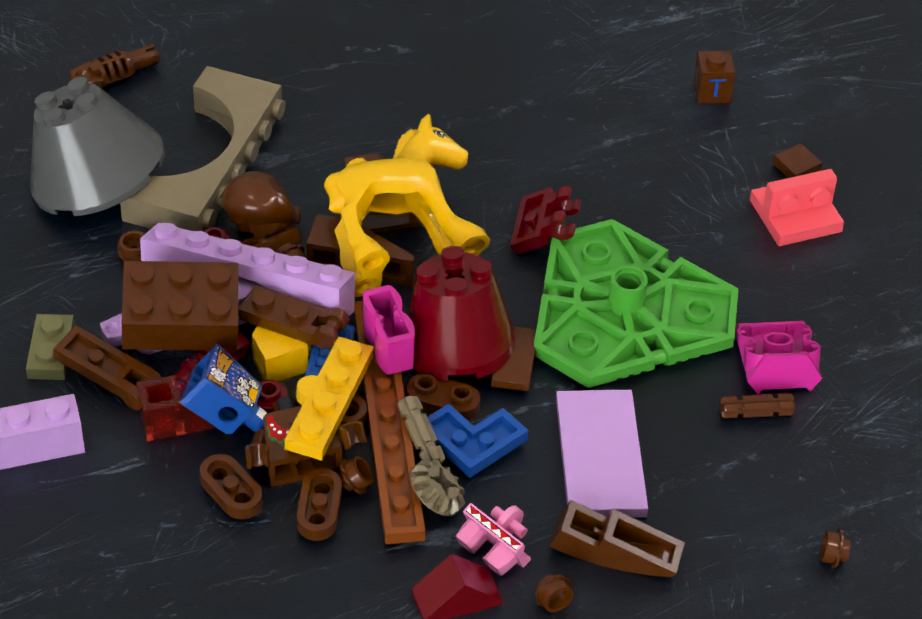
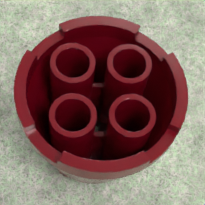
M450 246L444 248L440 255L428 259L417 267L415 284L407 314L415 328L413 368L419 373L430 374L436 379L448 381L449 375H468L474 373L478 379L502 368L514 350L515 330L495 278L492 263L475 254L465 253L461 247Z

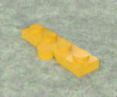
M338 336L318 376L309 375L302 377L298 381L296 398L302 407L285 438L284 450L322 461L373 359L374 346Z

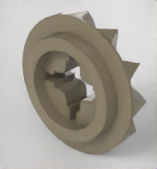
M424 458L412 468L410 473L412 487L421 502L429 509L443 516H453L465 505L463 498L465 490L458 485L459 477H455L450 473L449 466L444 468L437 459L429 461Z

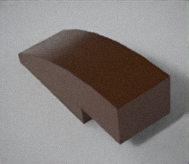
M570 500L558 517L549 547L572 557L620 571L649 576L674 577L678 570L685 542L615 509H612L606 517Z

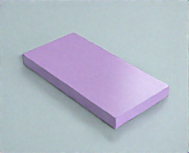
M632 390L556 391V408L567 504L572 500L606 517L612 509L632 518L647 517L648 503Z

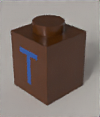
M731 51L697 52L693 83L698 104L731 103L735 78Z

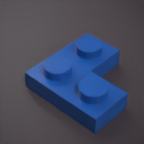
M450 404L427 417L438 440L435 445H440L444 455L469 478L528 441L529 430L504 408L475 426Z

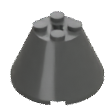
M86 77L74 78L66 86L53 92H43L34 100L36 108L33 119L30 189L35 202L44 211L54 215L58 214L57 210L72 211L74 216H81L108 209L139 192L151 181L149 174L155 166H162L165 157V145L159 133L100 87L89 83Z

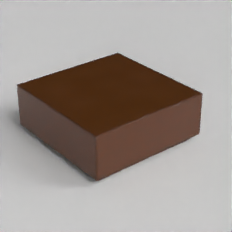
M801 143L774 155L773 165L787 178L818 172L822 168V162Z

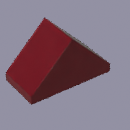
M450 554L412 588V596L422 619H450L502 605L501 595L489 568L454 554Z

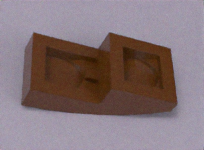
M514 327V350L506 364L493 373L491 387L529 391L535 358V347L533 346L536 329Z

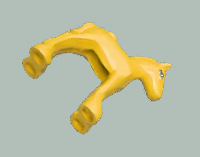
M429 113L421 119L418 129H410L401 135L392 159L366 161L364 158L353 159L347 164L346 168L340 172L330 174L324 182V188L329 196V210L332 213L341 214L340 222L334 231L340 247L342 268L355 272V297L363 296L365 290L381 286L382 272L390 261L389 253L374 239L364 233L362 221L367 215L375 213L389 215L413 213L426 229L437 255H440L446 247L458 246L465 253L478 256L490 245V238L483 228L456 216L446 203L439 178L432 166L456 170L462 169L467 165L469 153L441 129L432 127L431 115Z

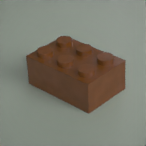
M124 261L122 349L211 350L218 344L225 350L237 351L238 263Z

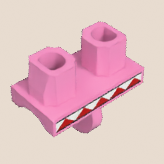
M472 503L465 508L463 513L467 521L456 534V538L461 546L470 553L475 554L486 540L492 543L494 546L483 557V560L500 577L516 563L522 568L529 563L531 558L524 553V544L512 535L514 533L521 539L528 531L521 524L524 512L515 505L504 511L496 506L490 515L497 522Z

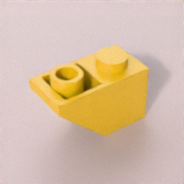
M256 326L252 333L253 360L264 380L282 381L306 373L309 362L308 356L311 355L312 351L311 344Z

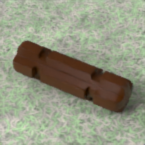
M780 393L775 398H773L772 394L741 395V399H737L736 395L721 397L719 408L721 417L725 419L738 418V414H742V418L773 417V413H777V416H791L794 414L795 401L790 393Z

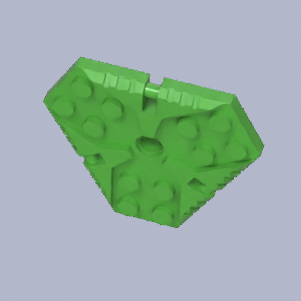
M613 219L575 229L574 236L568 240H559L554 237L551 239L533 346L535 347V357L585 387L591 388L616 381L617 378L623 379L629 377V375L641 374V372L655 370V365L663 364L664 366H669L677 362L687 361L688 358L694 359L700 357V355H708L733 348L739 289L682 257L675 262L669 260L668 249Z

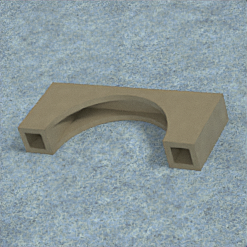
M206 66L193 85L195 112L208 116L221 124L232 138L229 145L219 157L199 169L178 175L150 176L151 181L144 188L120 203L122 221L149 229L153 228L158 222L172 223L178 228L190 231H205L208 228L214 227L217 215L223 207L220 196L231 179L245 173L249 163H253L256 160L259 147L271 135L272 126L277 119L280 120L283 117L286 103L285 100H282L281 85Z

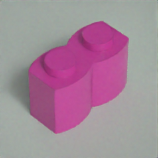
M390 285L365 290L363 293V332L367 341L375 347V359L379 368L387 375L413 369L415 328L409 316L402 312L401 296Z

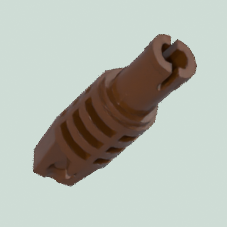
M152 43L129 52L121 49L74 68L69 73V80L71 81L77 77H86L89 83L103 88L115 82L131 78L135 71L158 64L160 62L159 52Z

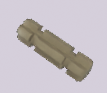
M411 395L404 397V399L397 403V407L402 418H407L404 423L416 450L421 449L419 453L420 459L423 460L425 458L429 461L437 459L440 464L443 463L445 455L441 446L435 445L438 440L426 413L421 414L423 407L419 398Z

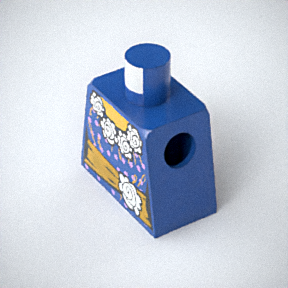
M218 344L193 367L180 400L184 407L225 434H232L242 423L253 432L264 428L263 416L267 414L266 411L257 405L262 389L260 383Z

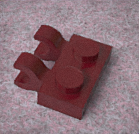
M570 186L561 187L556 192L552 187L521 197L510 242V247L517 255L540 249L547 245L549 237L568 240L574 236L576 229L574 223L562 225L565 222L566 215L577 214L581 206L580 199L567 201L571 196L572 188Z

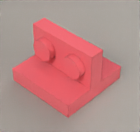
M832 169L769 182L767 187L751 190L750 201L778 247L840 233L843 230L844 221L832 204L837 176Z

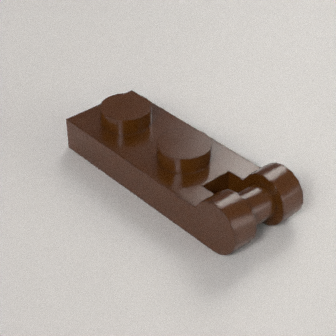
M256 284L238 308L239 320L322 349H331L338 339L337 333L343 331L350 321L349 315L340 308L335 307L328 310Z
M77 325L53 349V358L121 397L127 406L134 410H140L148 401L147 395L156 392V384L163 381L160 374L152 368ZM133 378L138 381V384L134 385L128 380Z

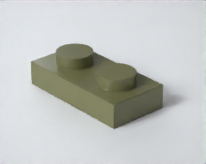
M36 314L26 365L27 379L65 380L68 366L53 358V349L75 326L74 315Z

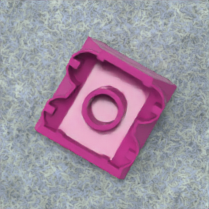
M804 321L736 324L735 335L747 381L757 394L762 390L807 388L811 392L821 381L822 377L819 370L821 347L817 342L811 340L812 330Z

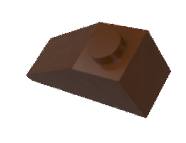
M316 215L306 243L308 261L324 265L333 264L343 269L340 262V247L334 231L340 222V217ZM362 226L364 233L374 239L390 255V261L382 272V281L413 286L414 255Z

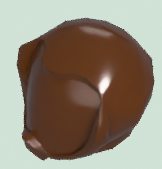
M259 171L242 173L229 181L220 196L223 209L228 213L230 222L236 223L240 231L253 233L255 238L275 233L288 224L300 223L299 205L293 206L282 185L272 174Z

